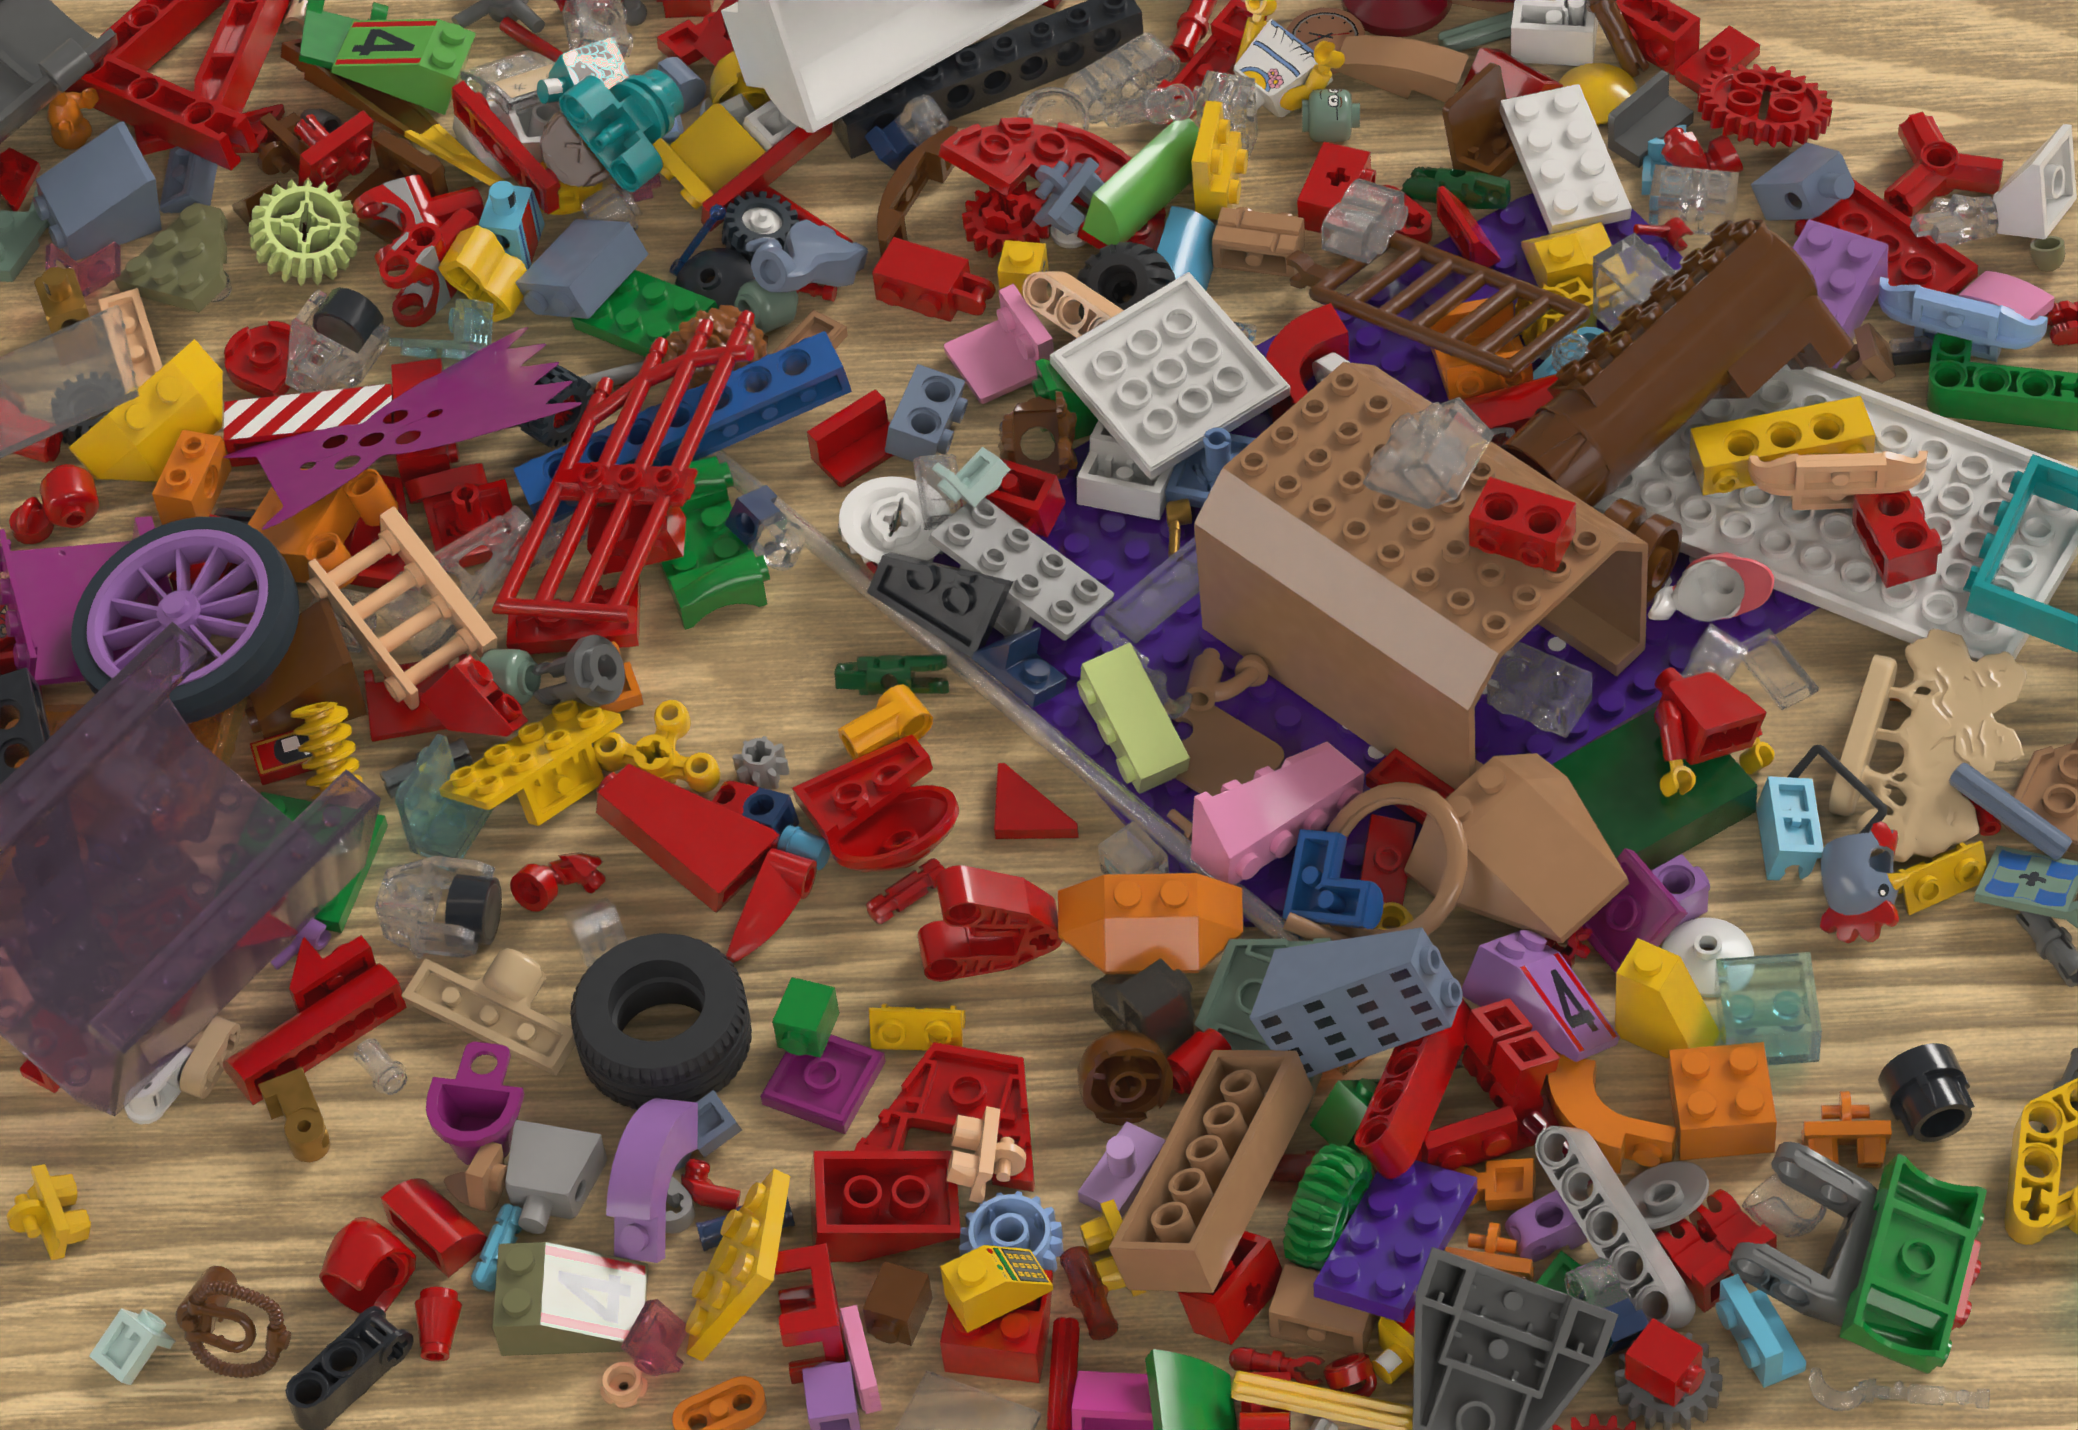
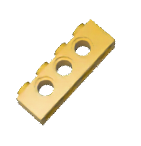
M1856 396L1690 428L1689 457L1702 495L1705 496L1756 486L1751 480L1748 471L1749 456H1758L1759 460L1763 462H1771L1788 454L1874 453L1876 434L1862 397Z

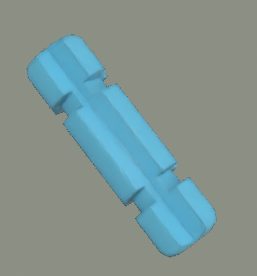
M504 1204L500 1208L495 1219L499 1223L492 1226L479 1256L482 1261L476 1263L471 1275L473 1286L477 1289H483L488 1292L495 1290L499 1244L516 1243L518 1237L515 1234L520 1233L522 1230L518 1225L522 1212L521 1207Z

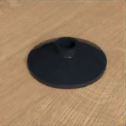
M711 248L694 255L683 265L677 275L675 285L715 300L719 309L720 305H732L735 307V300L740 287L755 278L751 265L743 255L729 248ZM715 276L713 281L705 283L710 277Z

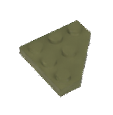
M196 202L186 207L175 222L165 231L157 234L153 242L139 256L131 259L126 264L125 269L114 279L119 290L125 292L138 288L142 298L199 313L226 287L227 277L223 272V264L227 263V243L224 239V231L228 230V221L220 208Z

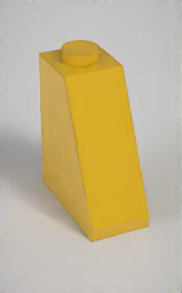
M1637 938L1616 972L1615 1031L1620 1038L1669 1059V1050L1715 1046L1720 1038V1031L1681 957Z

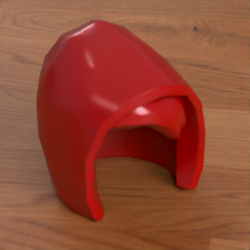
M357 1217L334 1236L326 1252L319 1274L320 1282L337 1301L359 1314L372 1306H379L386 1312L415 1271L416 1255L395 1234L374 1219Z

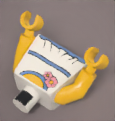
M1261 0L1245 1L1247 10L1253 16L1247 19L1233 70L1243 91L1231 101L1233 108L1245 119H1248L1262 105L1277 117H1284L1291 111L1301 109L1302 100H1309V95L1313 90L1325 89L1333 81L1330 69L1340 68L1345 62L1344 54L1334 50V43L1321 41L1312 50L1274 20L1270 19L1266 22L1264 20L1265 16L1273 14L1277 8L1276 0H1263L1261 7Z

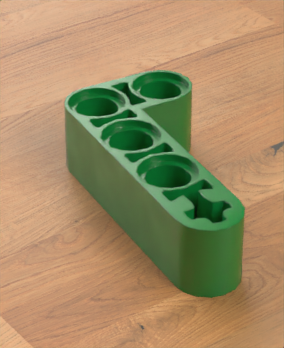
M1939 332L1935 334L1932 344L1926 396L1927 407L1932 413L1947 418L2078 431V373L1970 362L1971 340Z

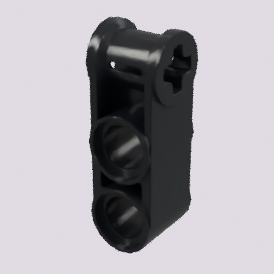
M372 1306L364 1310L351 1326L333 1342L329 1343L318 1356L287 1383L286 1397L298 1426L303 1430H324L329 1427L339 1415L360 1396L365 1394L388 1370L399 1364L408 1355L414 1342L413 1335L408 1330L398 1329L386 1319V1313L379 1306ZM354 1366L348 1371L340 1372L345 1367ZM319 1398L313 1403L304 1404L310 1399Z

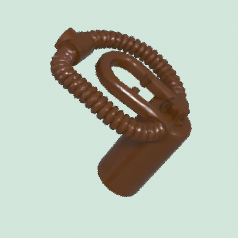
M223 1266L207 1268L178 1306L175 1314L179 1327L185 1331L184 1338L188 1341L190 1350L193 1351L192 1353L196 1356V1360H200V1364H204L206 1368L209 1367L210 1371L214 1370V1373H219V1375H224L225 1377L248 1378L265 1374L276 1365L280 1353L288 1348L291 1340V1332L286 1330V1326L283 1323L282 1309L274 1299H270L269 1296L265 1297L264 1294H260L258 1291L255 1292L249 1288L245 1289L244 1286L240 1287L235 1275ZM232 1298L241 1299V1301L246 1300V1303L251 1305L255 1304L256 1307L263 1308L269 1315L270 1323L267 1326L265 1342L267 1351L258 1362L241 1365L239 1363L222 1362L221 1359L218 1360V1357L211 1355V1352H208V1349H205V1345H203V1343L233 1353L244 1352L253 1345L257 1336L256 1327L245 1313L236 1309L226 1308V1305ZM218 1318L220 1323L224 1319L239 1323L245 1331V1339L236 1342L224 1338L223 1335L217 1336L212 1334L215 1330L216 1319Z

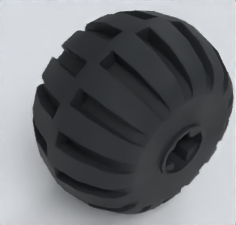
M1119 242L1117 245L1110 244L1101 248L1098 254H1092L1085 262V267L1080 269L1077 280L1122 310H1126L1176 280L1169 263L1161 254L1152 248L1133 242ZM1126 294L1132 296L1127 302H1124L1122 299ZM1080 304L1079 307V316L1081 319H1083L1084 317V308L1082 304Z

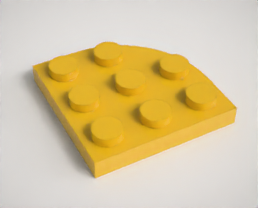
M774 1168L761 1184L755 1182L751 1186L739 1211L732 1209L727 1214L721 1227L723 1238L714 1253L707 1271L704 1270L699 1274L692 1288V1297L696 1298L697 1301L685 1326V1331L689 1333L687 1355L703 1362L773 1282L790 1182L789 1175Z

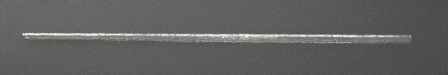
M722 449L701 458L705 459L716 456L719 464L727 462L733 478V487L743 495L765 486ZM777 497L774 504L781 511L775 522L929 652L946 655L948 668L1192 873L1213 878L1191 859L1192 842L994 676L972 660V658L868 594L867 590L873 575L781 498ZM1240 882L1235 885L1242 888L1243 915L1271 939L1309 941L1306 938L1284 930L1283 927L1286 921Z

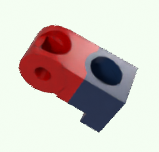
M726 781L721 785L712 800L716 804L773 829L779 834V839L787 826L797 827L800 823L789 794L740 782Z

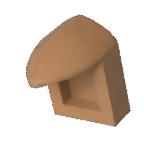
M491 1142L481 1146L466 1171L445 1177L444 1183L447 1190L460 1203L485 1212L492 1211L498 1205L506 1185L508 1167L504 1165L502 1144Z

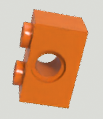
M182 430L152 493L162 525L186 518L209 517L232 470L229 458H223L227 455L222 436Z

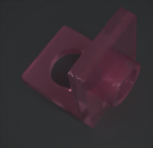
M116 242L109 244L80 263L76 262L52 243L46 245L45 271L51 267H57L56 260L60 261L65 268H73L83 297L99 288L105 287L121 275V246Z

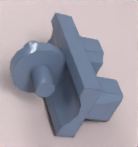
M1089 157L1083 164L1075 163L1065 177L1063 175L1069 167L1063 161H1058L1054 168L1041 165L1035 172V177L1041 183L1035 194L1045 200L1050 192L1053 193L1032 220L1040 227L1051 224L1066 235L1074 233L1084 221L1085 216L1070 203L1077 195L1090 205L1093 193L1104 184L1100 177L1094 173L1099 164Z

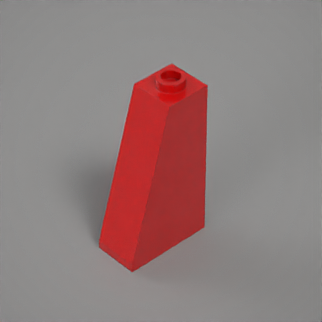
M629 763L618 774L615 772L609 773L596 790L598 793L596 813L715 913L760 871L767 853L771 848L777 849L779 834L773 829Z

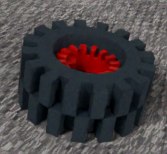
M559 365L544 375L534 385L573 381L546 404L581 402L582 404L554 415L518 425L524 433L551 448L553 446L556 448L561 447L562 441L567 444L571 440V433L575 432L589 402L588 400H590L593 391L589 390L592 387L590 383Z

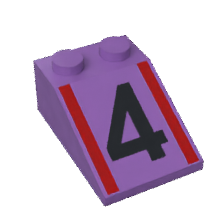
M1520 930L1479 945L1462 986L1463 997L1480 1007L1510 998L1533 1025L1531 1032L1537 1030L1551 1048L1575 1062L1617 1045L1620 1038L1618 1033L1560 952L1546 945L1544 937L1533 931Z

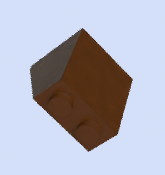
M328 597L319 600L299 614L294 638L280 664L255 691L241 700L243 702L250 699L252 707L245 709V713L253 734L262 732L263 738L266 739L295 730L305 724V719L292 718L290 713L298 708L321 702H337L338 706L348 709V717L341 723L367 715L353 662Z

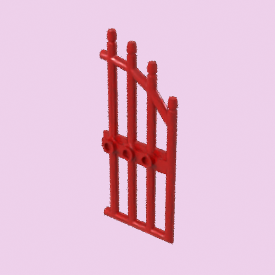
M744 310L738 316L735 327L732 329L725 346L705 349L708 344L707 341L710 340L713 333L714 323L709 319H703L697 325L694 332L695 336H692L683 355L662 363V359H664L667 353L669 342L663 337H658L652 343L649 354L646 356L638 375L612 393L613 380L608 377L600 379L492 607V613L633 623L636 620V608L627 605L670 508L683 507L684 503L691 498L695 489L694 481L698 471L696 468H689L736 362L751 361L754 357V347L751 344H745L749 335L748 332L751 331L754 324L755 315L753 312ZM716 365L671 466H652L696 368ZM673 378L634 464L617 465V459L650 388ZM622 408L598 462L579 463L595 427ZM561 500L579 501L535 598H516ZM597 503H616L571 602L552 601ZM653 505L608 604L590 603L633 506Z

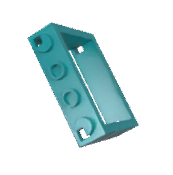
M2032 454L2024 473L2017 470V473L2015 472L2008 490V493L2014 494L2011 502L2002 500L1993 523V525L1999 527L1996 535L1987 533L1978 556V558L1984 559L1981 567L1972 566L1968 579L1963 588L1964 591L1970 593L1966 611L2078 653V616L1993 585L2033 495L2078 511V470Z

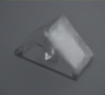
M606 897L564 913L565 920L587 969L601 955L616 945L627 941L616 907Z

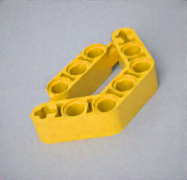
M2078 1078L2031 1100L2024 1107L2015 1125L2004 1223L2009 1237L2020 1244L2033 1245L2038 1243L2046 1235L2066 1225L2072 1232L2078 1234V1185L2076 1188L2058 1196L2063 1146L2078 1139V1111L2070 1104L2073 1101L2078 1102ZM2037 1121L2043 1123L2049 1132L2039 1133L2030 1126L2029 1122ZM2033 1165L2043 1171L2045 1177L2037 1178L2031 1176L2024 1166ZM2029 1200H2036L2032 1208V1220H2030L2029 1212L2025 1208Z

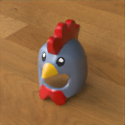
M1877 822L1872 825L1869 833L1843 836L1826 844L1821 857V875L1824 895L1829 908L1822 915L1820 922L1821 930L1828 934L1837 931V938L1847 944L1854 942L1859 934L1861 938L1869 943L1879 938L1883 925L1888 927L1897 925L1899 915L1894 905L1898 890L1910 879V873H1893L1894 855L1899 840L1897 830H1890L1886 823ZM1876 849L1885 850L1881 854L1870 857L1871 852Z

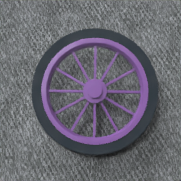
M193 517L173 521L154 528L126 544L111 556L90 580L78 602L71 630L73 655L86 684L109 709L130 721L153 726H173L196 722L214 716L239 703L255 691L280 664L294 638L298 624V589L284 557L261 532L250 525L223 517ZM228 562L239 565L219 580ZM205 563L191 588L190 565ZM176 571L177 591L166 595L156 582ZM255 579L257 580L258 590L236 595ZM148 587H151L162 599L158 606L134 601ZM254 612L249 624L226 620ZM123 617L144 620L143 622L118 628ZM211 634L238 640L221 655L209 639ZM135 645L119 659L114 660L113 651ZM193 649L206 665L197 671H194ZM180 652L181 677L164 680ZM152 660L142 680L131 677Z

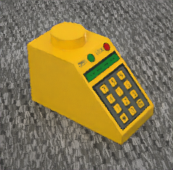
M982 1245L940 1266L945 1297L967 1333L1053 1291L1052 1283L1030 1249Z

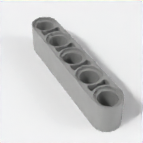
M1549 1126L1542 1130L1535 1143V1153L1538 1161L1624 1298L1631 1300L1636 1311L1642 1309L1649 1322L1654 1318L1671 1329H1678L1688 1325L1695 1313V1300L1692 1293L1594 1138L1587 1131L1579 1128ZM1567 1139L1569 1144V1150L1567 1156L1564 1158L1562 1153V1147ZM1592 1179L1593 1191L1589 1197L1587 1194V1184ZM1616 1217L1618 1230L1616 1235L1613 1236L1611 1225ZM1639 1257L1643 1261V1270L1640 1276H1638L1636 1271V1263ZM1666 1296L1668 1300V1311L1667 1314L1663 1316V1313L1661 1311V1303L1663 1298Z

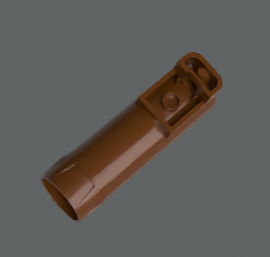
M1748 218L1733 223L1732 220H1727L1711 232L1710 237L1712 240L1702 249L1696 248L1681 259L1679 262L1681 268L1671 277L1669 275L1654 283L1649 289L1651 295L1644 302L1634 304L1622 312L1618 317L1620 323L1611 332H1603L1590 341L1587 345L1589 351L1579 361H1570L1556 373L1558 380L1547 389L1554 398L1544 406L1539 407L1526 424L1511 436L1501 448L1583 502L1594 507L1603 498L1613 494L1618 486L1641 463L1711 399H1749L1786 364L1791 370H1803L1805 367L1831 369L1852 349L1854 342L1819 297L1814 276L1804 260L1783 238L1771 231L1761 219L1751 220Z

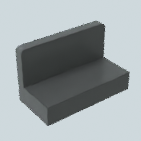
M1663 70L1658 72L1608 115V149L1638 168L1643 165V157L1648 155V141L1655 137L1664 139V135L1668 130L1679 125H1686L1687 128L1693 123L1694 111L1669 96L1668 73Z

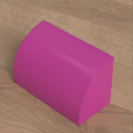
M1078 1371L1071 1408L1072 1430H1154L1147 1374Z

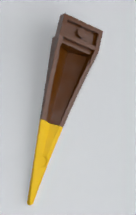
M301 39L282 42L281 58L296 66L298 71L304 72V79L360 112L364 110L369 117L487 185L492 186L498 181H505L463 147L422 106L331 73L332 69L300 62L298 58Z

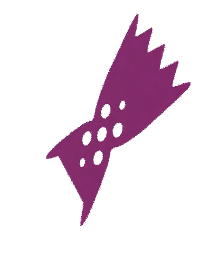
M524 327L442 370V373L422 381L386 404L363 423L336 426L244 448L225 455L223 458L257 457L283 505V508L263 526L262 530H265L294 516L362 473L382 456L410 453L461 442L580 406L581 402L546 404L573 381L534 385L539 379L555 368L559 362L521 366L546 346L543 343L508 349L528 329V327ZM399 410L408 412L407 417L397 423L385 424L383 422V419L392 412ZM434 410L443 411L437 417H427V415ZM406 432H421L420 437L411 443L402 445L396 443V439ZM370 434H384L383 440L375 445L367 447L359 445L360 440ZM337 435H346L348 437L347 441L338 447L331 449L323 448V443L331 437ZM345 457H360V461L351 468L343 470L335 468V464ZM305 463H316L315 466L310 469H300L301 466Z

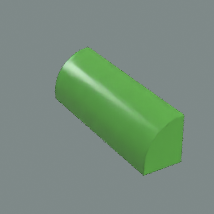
M1180 114L1092 195L1082 230L1106 245H1117L1119 242H1127L1193 181L1191 161L1199 132L1197 125L1185 114Z

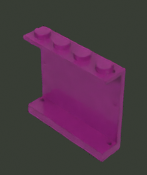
M152 516L135 517L132 540L155 528ZM0 529V605H7L8 611L5 613L6 631L8 637H15L16 640L13 654L17 670L27 668L39 686L85 681L72 651L71 630L78 602L93 576L111 556L131 541L11 551V541L6 538L5 530ZM168 575L156 582L166 595L173 592ZM148 587L134 602L158 606L162 599L151 587ZM123 617L118 628L143 622L144 620ZM135 645L113 651L114 660L119 659ZM180 652L168 673L180 672ZM152 660L131 677L144 676Z

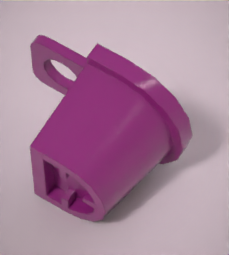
M471 1042L464 1049L455 1079L432 1077L426 1099L427 1118L433 1132L444 1142L449 1143L457 1157L466 1165L471 1164L481 1146L491 1142L502 1144L503 1158L510 1152L514 1124L518 1120L525 1094L523 1088L503 1085L511 1058L510 1050L505 1045ZM482 1055H490L497 1059L495 1069L487 1074L475 1073L471 1070V1064L477 1057Z

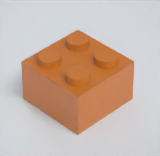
M1764 1042L1669 1050L1668 1085L1674 1126L1677 1127L1676 1139L1680 1160L1775 1152L1777 1120Z

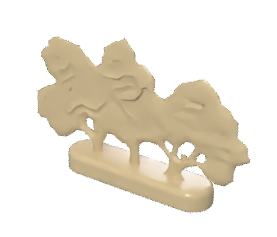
M1933 628L1928 632L1927 638L1917 639L1914 643L1906 646L1905 657L1914 671L1913 682L1903 688L1894 687L1897 673L1896 660L1886 656L1874 655L1840 762L1864 785H1871L1877 797L1893 810V814L1886 815L1881 822L1886 823L1890 830H1897L1899 840L1894 861L1905 862L1913 854L1932 858L1936 854L1945 852L1951 844L1965 842L1979 833L1975 807L1967 797L1963 796L1960 791L1949 783L1952 773L1960 764L1967 763L1981 774L1986 775L1994 770L1996 763H2008L2025 755L2015 730L1996 722L1993 717V713L2002 709L2006 704L2017 701L2018 695L2027 679V671L2021 664H2016L2014 657L2009 652L2003 651L1998 654L1985 655L1975 662L1970 658L1962 635ZM1918 687H1928L1931 690L1928 695L1915 694ZM1890 698H1897L1912 709L1911 716L1896 731L1881 728ZM1877 739L1899 743L1904 749L1902 764L1896 770L1885 775L1869 768ZM1836 772L1830 795L1829 812L1850 816L1856 809L1860 793ZM1904 773L1907 775L1902 782L1893 779V776L1896 774ZM1886 784L1898 787L1906 796V803L1903 806H1898L1887 796L1890 795L1891 789L1885 788ZM1876 808L1867 810L1858 819L1856 826L1858 834L1878 812Z

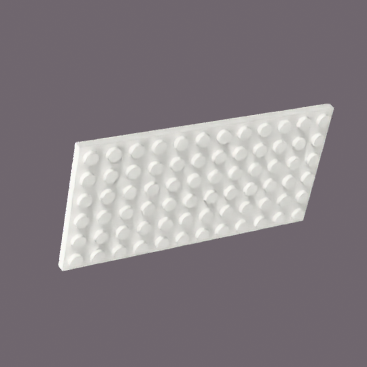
M1786 364L1749 399H1711L1641 463L1618 486L1613 494L1603 498L1593 508L1604 514L1609 506L1620 498L1631 501L1646 508L1648 518L1656 513L1681 524L1683 533L1679 552L1697 559L1716 553L1728 552L1738 557L1756 560L1772 571L1774 575L1773 589L1912 644L1917 639L1927 638L1928 632L1934 628L1962 635L1972 661L1977 662L1985 655L1998 654L2003 651L2009 652L2016 659L2029 634L1966 611L1970 593L1964 591L1963 588L1971 567L1976 566L1980 568L1984 559L1978 558L1987 533L1996 535L1999 527L1993 525L2002 500L2011 502L2014 494L2008 493L2015 472L2017 473L2018 470L2024 473L2032 454L2078 470V468L1816 368L1805 367L1803 370H1791ZM1861 396L1876 434L1874 453L1890 451L1909 458H1915L1918 456L1919 451H1928L1925 476L1918 485L1909 489L1912 497L1918 496L1921 500L1925 512V521L1930 529L1935 528L1942 542V553L1938 555L1936 574L1886 588L1852 524L1853 509L1792 510L1791 496L1772 495L1761 490L1757 485L1736 489L1728 493H1715L1703 496L1689 457L1690 428ZM2033 495L1993 585L2048 605L2078 554V511Z

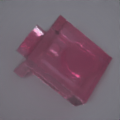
M658 1299L648 1300L645 1302L620 1348L634 1359V1364L639 1370L648 1375L658 1376L680 1372L684 1362L676 1353L687 1334L685 1331L686 1323Z

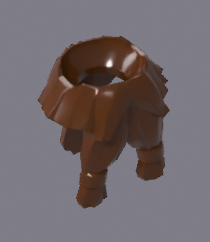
M1055 391L1056 402L1039 396L1029 399L1027 402L1017 403L1010 414L1004 415L999 428L1000 442L998 448L1000 450V458L1057 475L1058 480L1066 478L1069 470L1077 469L1078 460L1072 447L1077 416L1076 413L1067 410V404L1062 392ZM1036 427L1047 429L1055 440L1054 451L1048 458L1039 461L1029 459L1022 452L1020 446L1022 436L1028 430Z

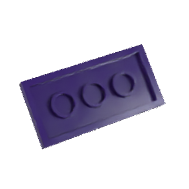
M1417 1160L1414 1161L1406 1172L1393 1179H1385L1377 1171L1314 1281V1297L1405 1323L1415 1305V1292L1431 1247L1445 1251V1247L1450 1242L1478 1191L1477 1177Z

